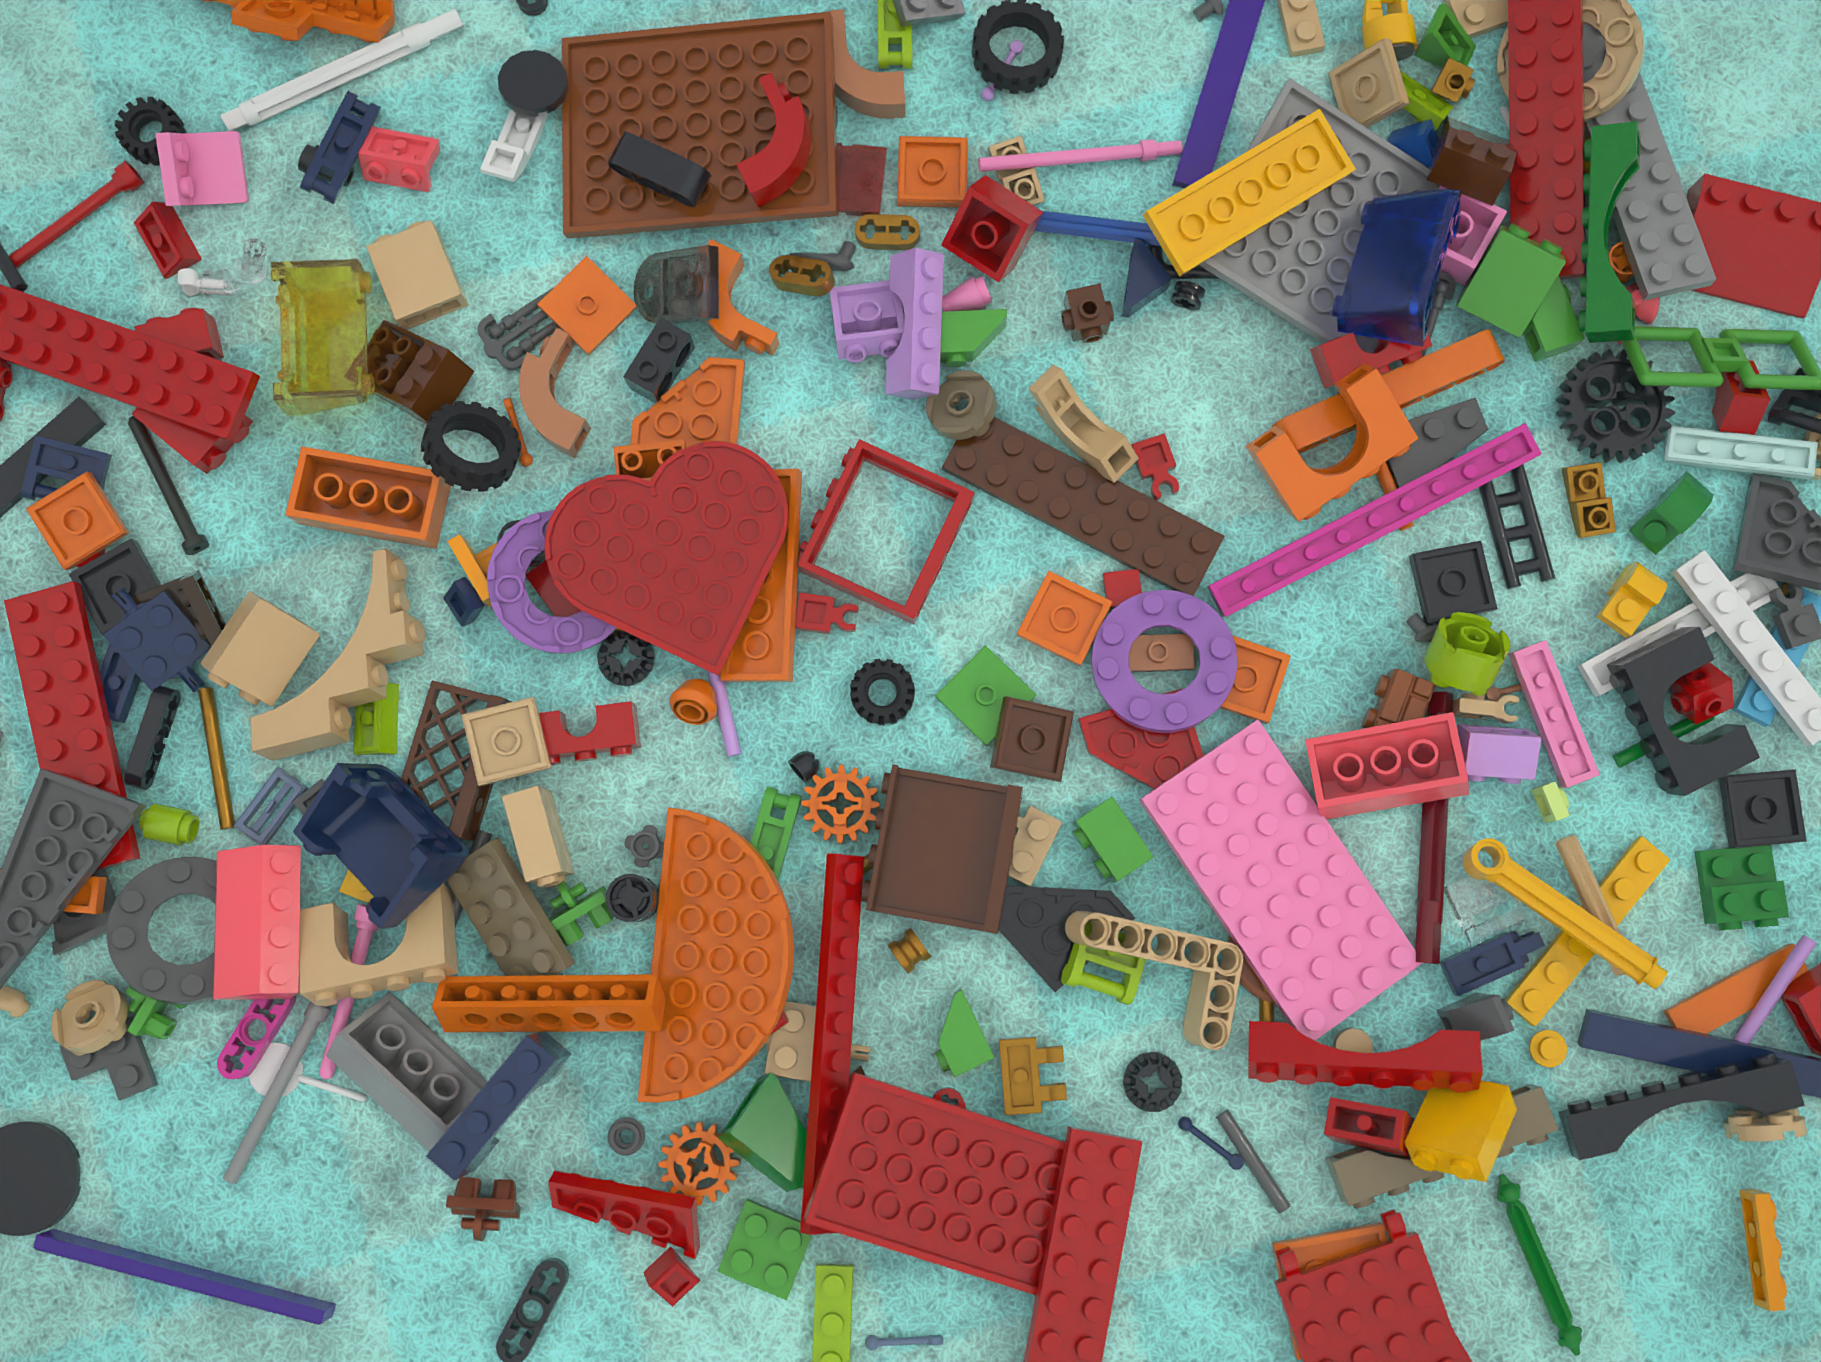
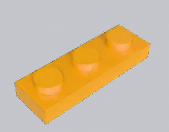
M1757 1189L1740 1190L1754 1304L1768 1311L1785 1310L1784 1298L1787 1296V1287L1780 1273L1779 1259L1782 1256V1249L1775 1235L1774 1221L1777 1218L1775 1203L1771 1199L1770 1193Z

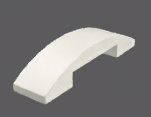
M510 109L498 141H491L480 168L481 173L515 182L527 166L536 149L548 117L547 111L538 113L539 116L528 117L517 114Z

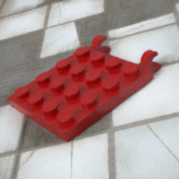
M1395 1209L1380 1214L1389 1240L1309 1269L1300 1271L1293 1250H1290V1247L1275 1251L1284 1277L1275 1280L1274 1284L1302 1362H1465L1420 1237L1415 1231L1406 1234L1403 1218L1400 1213H1396Z

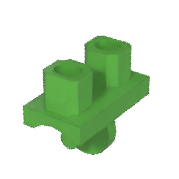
M564 880L557 884L560 895L550 900L555 910L565 904L568 907L548 919L566 946L573 944L584 936L582 929L575 920L587 913L596 929L613 920L614 916L610 913L606 904L607 890L605 886L578 901L577 897L587 892L583 882L572 888Z
M128 985L125 993L133 998L128 1008L136 1016L127 1031L135 1036L149 1035L159 1039L169 1038L176 1027L177 1021L163 1014L167 1003L150 999ZM172 1004V1005L178 1007L179 1009L185 1008V1007L187 1006V1005H176V1004Z

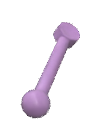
M1015 40L1011 42L1009 47L1010 53L1004 62L1010 65L1014 57L1022 53L1023 44L1020 41ZM990 83L989 87L982 90L981 96L983 100L991 101L994 98L995 88L993 83Z

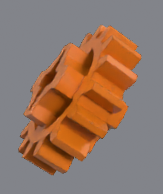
M839 765L838 773L833 774L830 768L826 767L825 778L821 779L819 776L814 775L812 778L817 785L814 788H804V791L811 796L810 800L801 801L803 807L810 808V812L803 816L804 820H814L816 823L811 831L816 833L823 829V840L828 841L832 835H836L838 844H842L844 836L849 835L852 841L855 842L857 841L856 832L861 830L863 833L868 834L869 830L865 825L866 822H875L876 816L871 813V810L880 808V803L871 801V797L875 796L878 790L877 788L867 789L866 786L870 781V777L867 775L861 780L858 779V768L854 767L850 774H846L844 765ZM834 782V789L827 796L818 797L825 786ZM848 782L855 784L862 791L864 798L854 797L848 791ZM838 795H844L847 802L858 805L845 807L844 813L838 814L835 807L824 804L836 802ZM818 811L828 812L833 817L834 828L821 820ZM855 812H864L857 823L847 828V820Z
M698 1121L693 1131L688 1124L682 1126V1137L675 1132L669 1136L673 1146L664 1145L661 1148V1151L668 1155V1159L658 1162V1166L668 1170V1173L661 1178V1181H672L674 1185L671 1187L670 1193H676L680 1190L686 1196H695L696 1204L701 1205L704 1196L708 1195L713 1203L718 1199V1189L725 1194L730 1190L726 1180L736 1181L738 1174L732 1171L731 1168L738 1166L741 1163V1159L732 1157L731 1153L734 1151L718 1139L719 1135L716 1134L718 1124L714 1123L709 1130H704L703 1121ZM702 1138L699 1145L693 1149L681 1147L683 1143L690 1139ZM715 1144L723 1154L724 1164L718 1161L713 1151ZM706 1148L704 1163L709 1166L704 1167L694 1178L696 1163L691 1161V1158L695 1159ZM676 1164L681 1165L686 1176L684 1181L677 1172ZM707 1177L719 1179L708 1187H698L700 1181Z

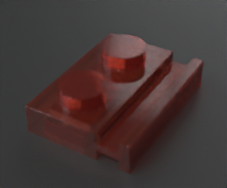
M837 143L838 212L852 216L881 214L887 147L857 144L844 146L842 143Z

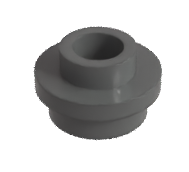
M624 1117L615 1121L608 1132L610 1147L620 1155L627 1156L636 1153L641 1149L645 1141L644 1127L638 1120L631 1117ZM629 1129L632 1131L634 1136L632 1142L625 1143L622 1141L620 1136L622 1130Z

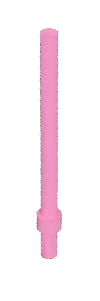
M1154 139L1140 140L1138 144L982 157L978 158L979 172L1135 158H1139L1141 162L1153 161L1158 156L1181 155L1183 146L1181 140L1156 142Z

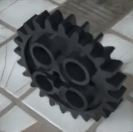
M1611 349L1606 350L1602 356L1594 352L1588 357V361L1583 358L1576 364L1577 369L1572 368L1567 372L1566 376L1569 380H1565L1559 385V388L1565 393H1561L1555 401L1565 406L1560 408L1556 415L1566 417L1567 419L1559 427L1560 429H1571L1572 433L1567 438L1568 442L1577 438L1581 441L1577 451L1580 452L1586 447L1591 448V459L1603 453L1604 463L1611 461L1614 456H1616L1618 463H1623L1629 456L1634 461L1642 456V452L1647 454L1655 449L1654 444H1658L1665 439L1661 432H1666L1672 427L1665 420L1675 414V411L1666 408V405L1675 400L1673 396L1664 395V391L1670 386H1644L1640 384L1630 360L1627 359L1625 349L1621 350L1616 357H1614ZM1651 360L1648 362L1650 369L1653 364ZM1625 382L1630 383L1634 387L1635 394L1626 389ZM1590 385L1597 387L1600 397L1592 394L1589 388ZM1612 401L1613 406L1605 407L1608 403ZM1636 401H1643L1645 405L1632 403ZM1626 405L1621 410H1619L1618 406ZM1585 407L1599 409H1597L1596 411H1586ZM1630 415L1639 420L1640 428L1631 423ZM1595 419H1599L1604 423L1605 431L1600 430L1596 426Z

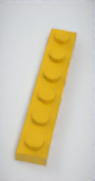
M1639 836L1633 841L1598 884L1617 926L1670 862L1666 855L1643 836ZM1561 930L1506 997V1002L1529 1025L1536 1027L1595 953Z

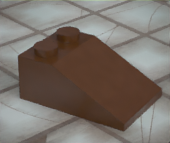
M1447 116L1427 180L1493 206L1512 173L1517 152L1513 144L1509 143V140Z

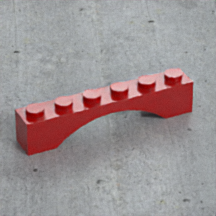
M1249 1021L1248 1079H1257L1265 1083L1288 1080L1303 1085L1328 1082L1342 1087L1354 1084H1368L1381 1089L1393 1086H1407L1420 1091L1432 1088H1447L1460 1093L1479 1090L1483 1074L1480 1031L1439 1030L1426 1040L1407 1048L1389 1052L1360 1053L1340 1050L1321 1044L1301 1034L1288 1023Z

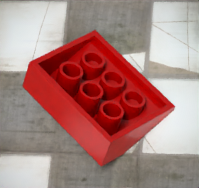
M1709 174L1701 176L1688 189L1686 198L1716 280L1711 286L1690 291L1804 319L1821 279V202Z

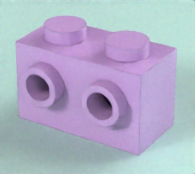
M1458 724L1457 730L1468 780L1481 782L1485 781L1486 777H1499V781L1510 784H1520L1521 779L1535 780L1542 737L1529 729Z

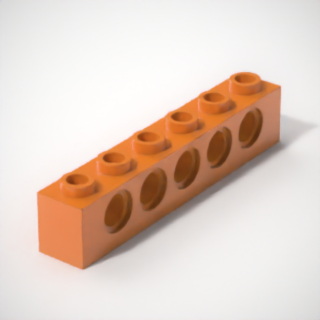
M657 974L446 976V979L438 984L432 1009L444 1032L661 1031L666 998Z

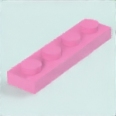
M1547 640L1509 653L1508 655L1561 788H1568L1600 775Z

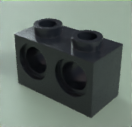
M660 318L623 376L629 389L654 403L660 401V397L670 389L695 348L691 335Z

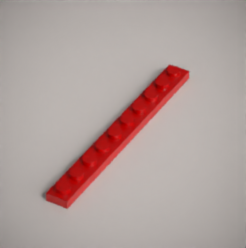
M827 853L800 1225V1233L807 1235L836 1233L805 1223L803 1218L849 1085L864 856Z

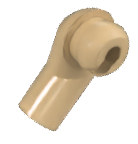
M3 986L0 989V1009L9 1011L12 1017L24 1015L29 1010L30 1003L25 1000L26 995L22 991L10 986Z

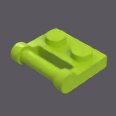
M1087 921L1084 926V933L1086 937H1088L1092 931V924L1090 921ZM1119 932L1118 941L1121 945L1125 939V933ZM1074 943L1069 961L1062 971L1061 981L1067 986L1076 987L1079 985L1116 997L1117 1002L1130 1005L1135 999L1146 959ZM1089 961L1125 973L1123 981L1118 983L1083 971L1085 962Z

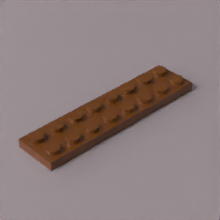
M996 417L989 423V430L984 435L956 440L942 466L943 471L1131 569H1139V573L1174 591L1194 596L1225 537L1118 480L1113 483L1089 465Z

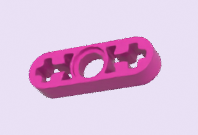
M296 995L291 999H285L283 1004L273 1005L269 1013L276 1015L274 1019L267 1014L259 1013L260 1008L269 1010L274 999L253 1000L218 1056L217 1068L223 1077L227 1079H244L253 1073L294 1007ZM256 1019L262 1020L266 1025V1033L258 1041L253 1040L248 1033L249 1025ZM241 1041L247 1046L255 1047L254 1052L252 1050H245L240 1059L241 1063L244 1064L243 1068L232 1071L231 1069L234 1064L230 1061L231 1056L241 1055L246 1047L239 1045V1042Z

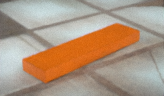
M1787 944L1665 1009L1663 1012L1670 1025L1707 1034L1752 1010L1795 945ZM1805 962L1793 980L1809 971Z

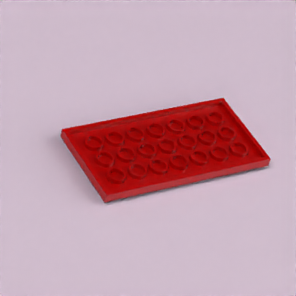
M853 1072L803 1220L805 1223L1036 1295L1065 1141Z

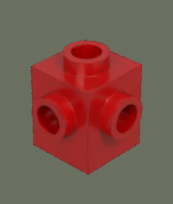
M1710 662L1683 675L1671 685L1672 695L1670 696V702L1672 707L1678 714H1683L1695 725L1734 708L1732 679Z

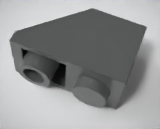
M1475 993L1437 1010L1446 1030L1480 1031V1041L1514 1031L1510 1021L1513 1019L1512 1010L1506 1000L1500 999L1499 995Z

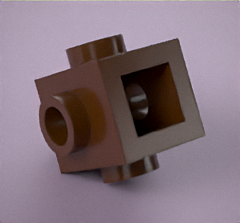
M1101 284L1067 290L1063 302L1065 310L1061 311L1065 332H1071L1073 342L1083 340V343H1092L1102 339L1103 335H1107L1110 322L1114 321V313L1110 300H1104Z

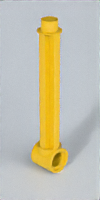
M1485 838L1465 851L1463 867L1470 877L1477 880H1487L1490 883L1496 884L1636 981L1635 984L1639 985L1644 982L1655 990L1666 978L1668 972L1657 965V957H1652L1511 860L1506 847L1500 841ZM1479 851H1484L1491 856L1493 860L1491 868L1484 867L1479 862Z

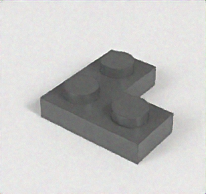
M127 1017L125 1023L127 1024V1030L131 1025L134 1017ZM127 1030L121 1039L111 1041L102 1049L81 1056L74 1055L64 1046H59L71 1081L81 1079L107 1067L118 1100H124L158 1085L141 1036H135Z

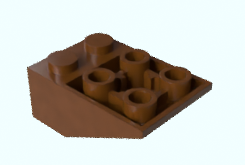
M383 320L360 357L354 362L346 378L415 419L427 424L435 410L439 412L442 405L449 403L451 406L454 404L475 371L449 349Z

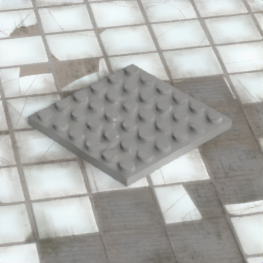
M1289 78L1284 83L1246 152L1320 109L1356 170L1203 262L1200 266L1319 342L1325 343L1353 332L1358 346L1363 351L1372 353L1378 344V335L1373 323L1394 315L1404 297L1406 287L1410 286L1409 282L1398 280L1402 267L1408 262L1419 261L1422 263L1424 261L1423 256L1412 244L1410 238L1440 185L1427 180L1429 168Z

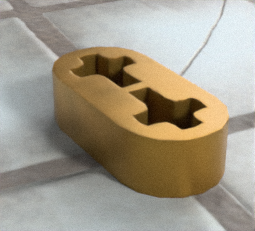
M866 214L860 217L855 224V237L858 244L863 248L905 251L914 248L918 244L920 226L916 219L907 215ZM867 225H874L875 231H879L874 233L873 238L869 239L866 237L865 232H861L867 230ZM902 226H908L909 232L914 234H909L907 240H902L899 233L889 232H901Z
M782 255L774 259L769 266V273L774 285L782 291L810 296H823L829 293L835 284L830 266L821 260Z

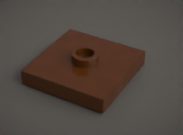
M1008 696L1003 697L990 768L1061 782L1074 711Z

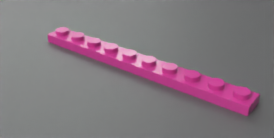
M1524 423L1207 586L1222 617H1227L1542 455L1527 424Z

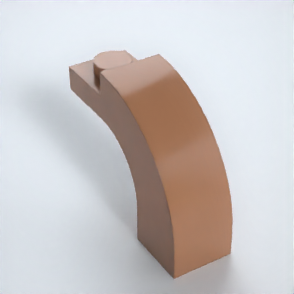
M844 9L830 10L833 17L835 96L849 108L866 116L882 119L905 118L903 71L873 72L859 66L851 58L847 49Z
M556 328L552 336H547L540 348V358L528 352L526 353L520 370L519 393L524 411L539 434L557 450L576 458L591 427L586 419L564 409L556 401L554 392L556 378L574 346L570 335Z

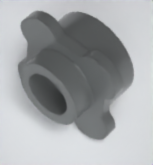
M646 825L643 831L635 835H629L625 839V847L630 849L635 857V865L641 868L647 867L649 861L654 858L663 857L664 843L660 842L657 836L658 830L653 825ZM644 843L649 844V848L647 850L643 849Z

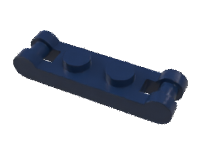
M347 91L302 179L300 189L309 193L313 190L323 195V200L335 204L341 188L358 156V152L371 127L377 120L381 110L380 106L372 102L369 105L358 100V95ZM352 112H354V113H356V114L362 116L363 118H360V117H358V116L352 114ZM320 172L332 177L331 182L328 183L318 178Z

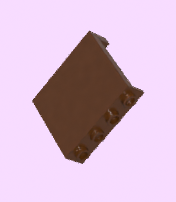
M892 764L891 773L885 772L883 777L881 794H887L884 809L878 808L876 814L875 830H880L878 845L872 844L870 848L868 865L874 867L871 881L865 880L861 902L867 903L866 910L998 934L1023 787L1009 784L1008 786L904 769Z

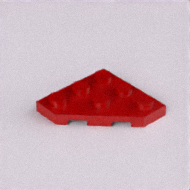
M1178 689L1165 694H1173L1183 689ZM1112 709L1078 719L1089 755L1152 789L1157 788L1203 756L1195 727L1173 733L1145 731L1123 721L1114 714Z

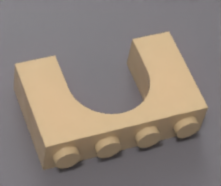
M444 883L406 918L405 934L398 948L386 959L370 965L353 963L349 952L348 914L336 904L328 903L300 910V994L316 1006H331L336 1004L339 999L348 997L355 999L368 998L373 996L374 992L385 989L401 991L409 988L410 984L418 982L438 983L444 981L446 976L458 974L453 892Z

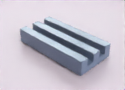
M277 767L236 821L234 827L259 845H267L296 807L293 801L309 788L286 773L282 768ZM281 779L285 781V784L264 809V812L253 827H248L247 824ZM292 787L295 788V790L292 792L290 797L287 799V801L284 803V805L281 807V809L278 811V813L275 815V817L272 819V821L269 823V825L266 827L263 833L259 835L258 833L260 832V830L269 820L271 815L274 813V811L277 809V807L280 805V803L283 801V799L286 797V795L289 793Z

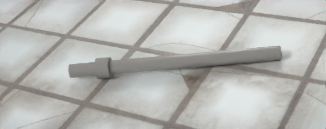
M310 1001L304 1012V1015L307 1017L223 1176L225 1181L237 1184L320 1022L324 1023L331 1011L329 1006H316Z

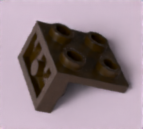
M199 570L132 597L139 604L150 601L166 590L194 623L201 639H207L211 647L226 626Z

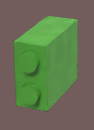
M1513 223L1510 224L1509 228L1500 224L1457 299V307L1521 338L1565 265L1566 259L1564 255L1560 254L1563 248L1546 239H1543L1540 244L1528 238L1530 235L1528 230Z

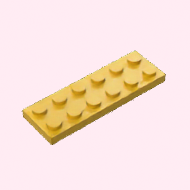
M1318 109L1147 210L1143 217L1180 277L1350 175L1356 168L1322 111Z

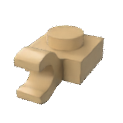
M1463 693L1462 698L1453 701L1452 712H1454V717L1481 720L1494 719L1505 724L1518 720V716L1508 715L1504 711L1505 703L1515 704L1519 702V698L1514 695H1505L1496 701L1484 700L1485 695L1478 696L1472 693Z

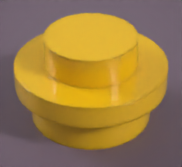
M1541 1030L1530 1039L1529 1053L1537 1064L1543 1067H1555L1564 1061L1567 1055V1044L1559 1033L1552 1030Z

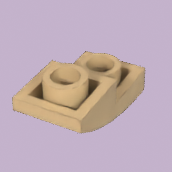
M1022 136L987 148L990 157L1027 154ZM1035 168L995 171L1000 185L1032 205L1045 201Z

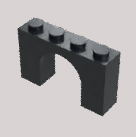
M1681 627L1607 664L1611 673L1609 677L1610 683L1614 690L1621 695L1626 705L1625 715L1639 733L1641 738L1640 747L1643 753L1652 761L1656 770L1655 779L1657 784L1667 794L1686 796L1760 758L1745 725L1724 724L1695 740L1684 742L1678 739L1666 724L1663 705L1671 685L1683 675L1715 660L1700 627Z

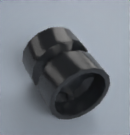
M624 874L615 878L609 885L606 892V904L610 913L617 919L625 922H643L657 912L659 889L651 879L637 874Z

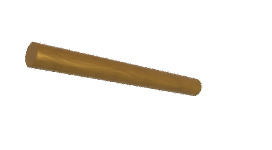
M212 687L198 689L220 830L235 828V820L214 691Z

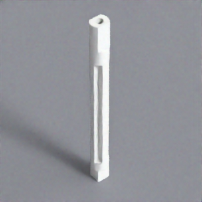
M456 9L421 24V22H418L381 39L379 43L374 42L239 103V107L220 116L228 131H235L248 124L250 126L256 125L430 46L431 41L464 27Z

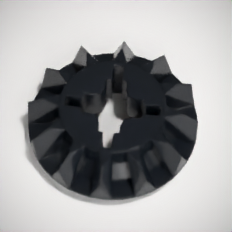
M614 631L602 641L597 652L598 668L607 680L616 685H635L643 681L653 668L655 658L653 647L650 643L625 631ZM626 643H628L629 652L640 658V660L628 661L627 666L624 667V672H622L621 661L611 656V654L623 653Z
M1148 1052L1138 1055L1128 1064L1124 1072L1123 1086L1128 1099L1133 1105L1143 1111L1161 1112L1173 1106L1182 1093V1075L1176 1063L1169 1057L1161 1053ZM1158 1066V1079L1167 1085L1168 1088H1155L1153 1093L1150 1094V1098H1148V1085L1143 1083L1138 1077H1151L1153 1072H1156Z

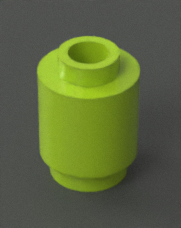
M156 803L152 804L149 809H145L139 819V829L143 831L145 839L178 846L184 843L192 844L198 834L200 825L199 817L192 815L190 810Z

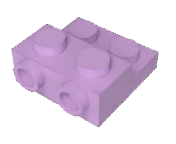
M890 280L833 287L830 291L839 359L858 363L870 355L881 354L883 357L889 358L897 349L902 338L905 320L901 299L896 293L889 290Z

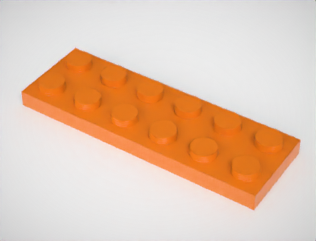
M798 468L773 469L780 479L788 503L787 531L782 546L721 670L720 680L723 682H793L802 472Z

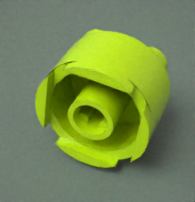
M1456 612L1452 613L1451 617L1446 620L1444 616L1440 619L1424 656L1425 665L1431 673L1430 680L1439 687L1447 688L1451 686L1459 690L1469 691L1474 695H1485L1488 688L1494 684L1510 650L1509 637L1502 629L1498 634L1490 628L1491 621L1475 614Z

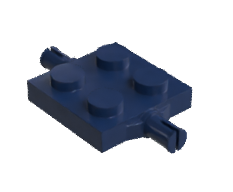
M124 587L118 593L116 592L111 596L125 614L120 622L105 632L103 636L151 691L167 680L177 678L178 676L182 678L192 692L197 691L198 687L201 688L205 684L192 669V666L197 658L211 648V645L207 639H201L194 623L166 590L150 601L139 604L133 600Z

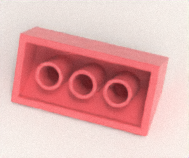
M1454 712L1305 739L1320 816H1324L1326 819L1470 795L1469 780Z
M257 845L217 852L213 1000L291 999L299 993L301 845Z

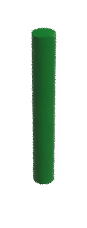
M1714 717L1696 725L1688 718H1685L1668 728L1677 738H1680L1713 721ZM1640 742L1612 757L1617 766L1621 768L1645 756L1640 747Z

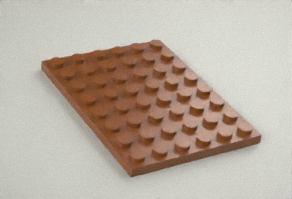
M830 11L562 38V66L566 71L568 92L562 103L563 234L567 239L838 216L833 17ZM771 72L777 85L784 82L791 98L799 96L810 124L811 147L807 163L795 183L781 196L758 208L736 164L763 150L773 137L776 126L775 113L759 81V78ZM624 132L632 133L689 159L709 171L711 178L694 208L634 182L608 166L607 162Z

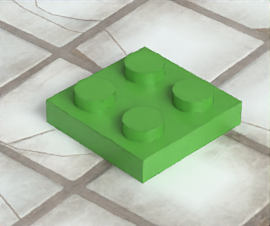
M747 1199L718 1272L787 1300L812 1235L800 1233V1220Z

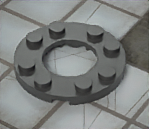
M179 857L159 862L136 875L116 898L108 917L107 946L112 962L119 974L140 994L158 1002L176 1005L196 1004L213 999L214 952L208 958L195 964L177 965L165 961L153 951L149 943L148 924L156 909L169 899L179 895L195 894L207 898L215 904V860L202 857Z

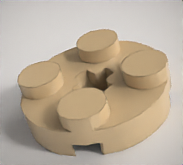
M92 980L73 988L64 997L68 1001L64 1004L62 1010L60 1011L56 1008L51 1020V1032L54 1039L74 1055L81 1056L98 1051L111 1041H117L123 1037L127 1030L125 1021L129 1010L126 996L113 985L106 984L101 980ZM90 1012H96L91 1021L84 1023L90 1017Z
M1798 1107L1769 1115L1759 1114L1750 1108L1735 1109L1734 1114L1728 1115V1119L1723 1121L1726 1138L1731 1139L1737 1133L1738 1141L1785 1140L1784 1132L1793 1130L1795 1131L1796 1138L1807 1134L1805 1117L1799 1115Z

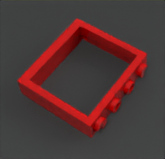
M859 439L855 448L850 447L847 454L843 457L841 466L845 468L840 479L834 478L829 485L826 497L830 499L824 511L818 509L813 518L810 528L814 529V532L809 542L804 540L801 543L797 566L799 572L914 625L974 501L975 492ZM865 461L954 502L905 606L815 565Z

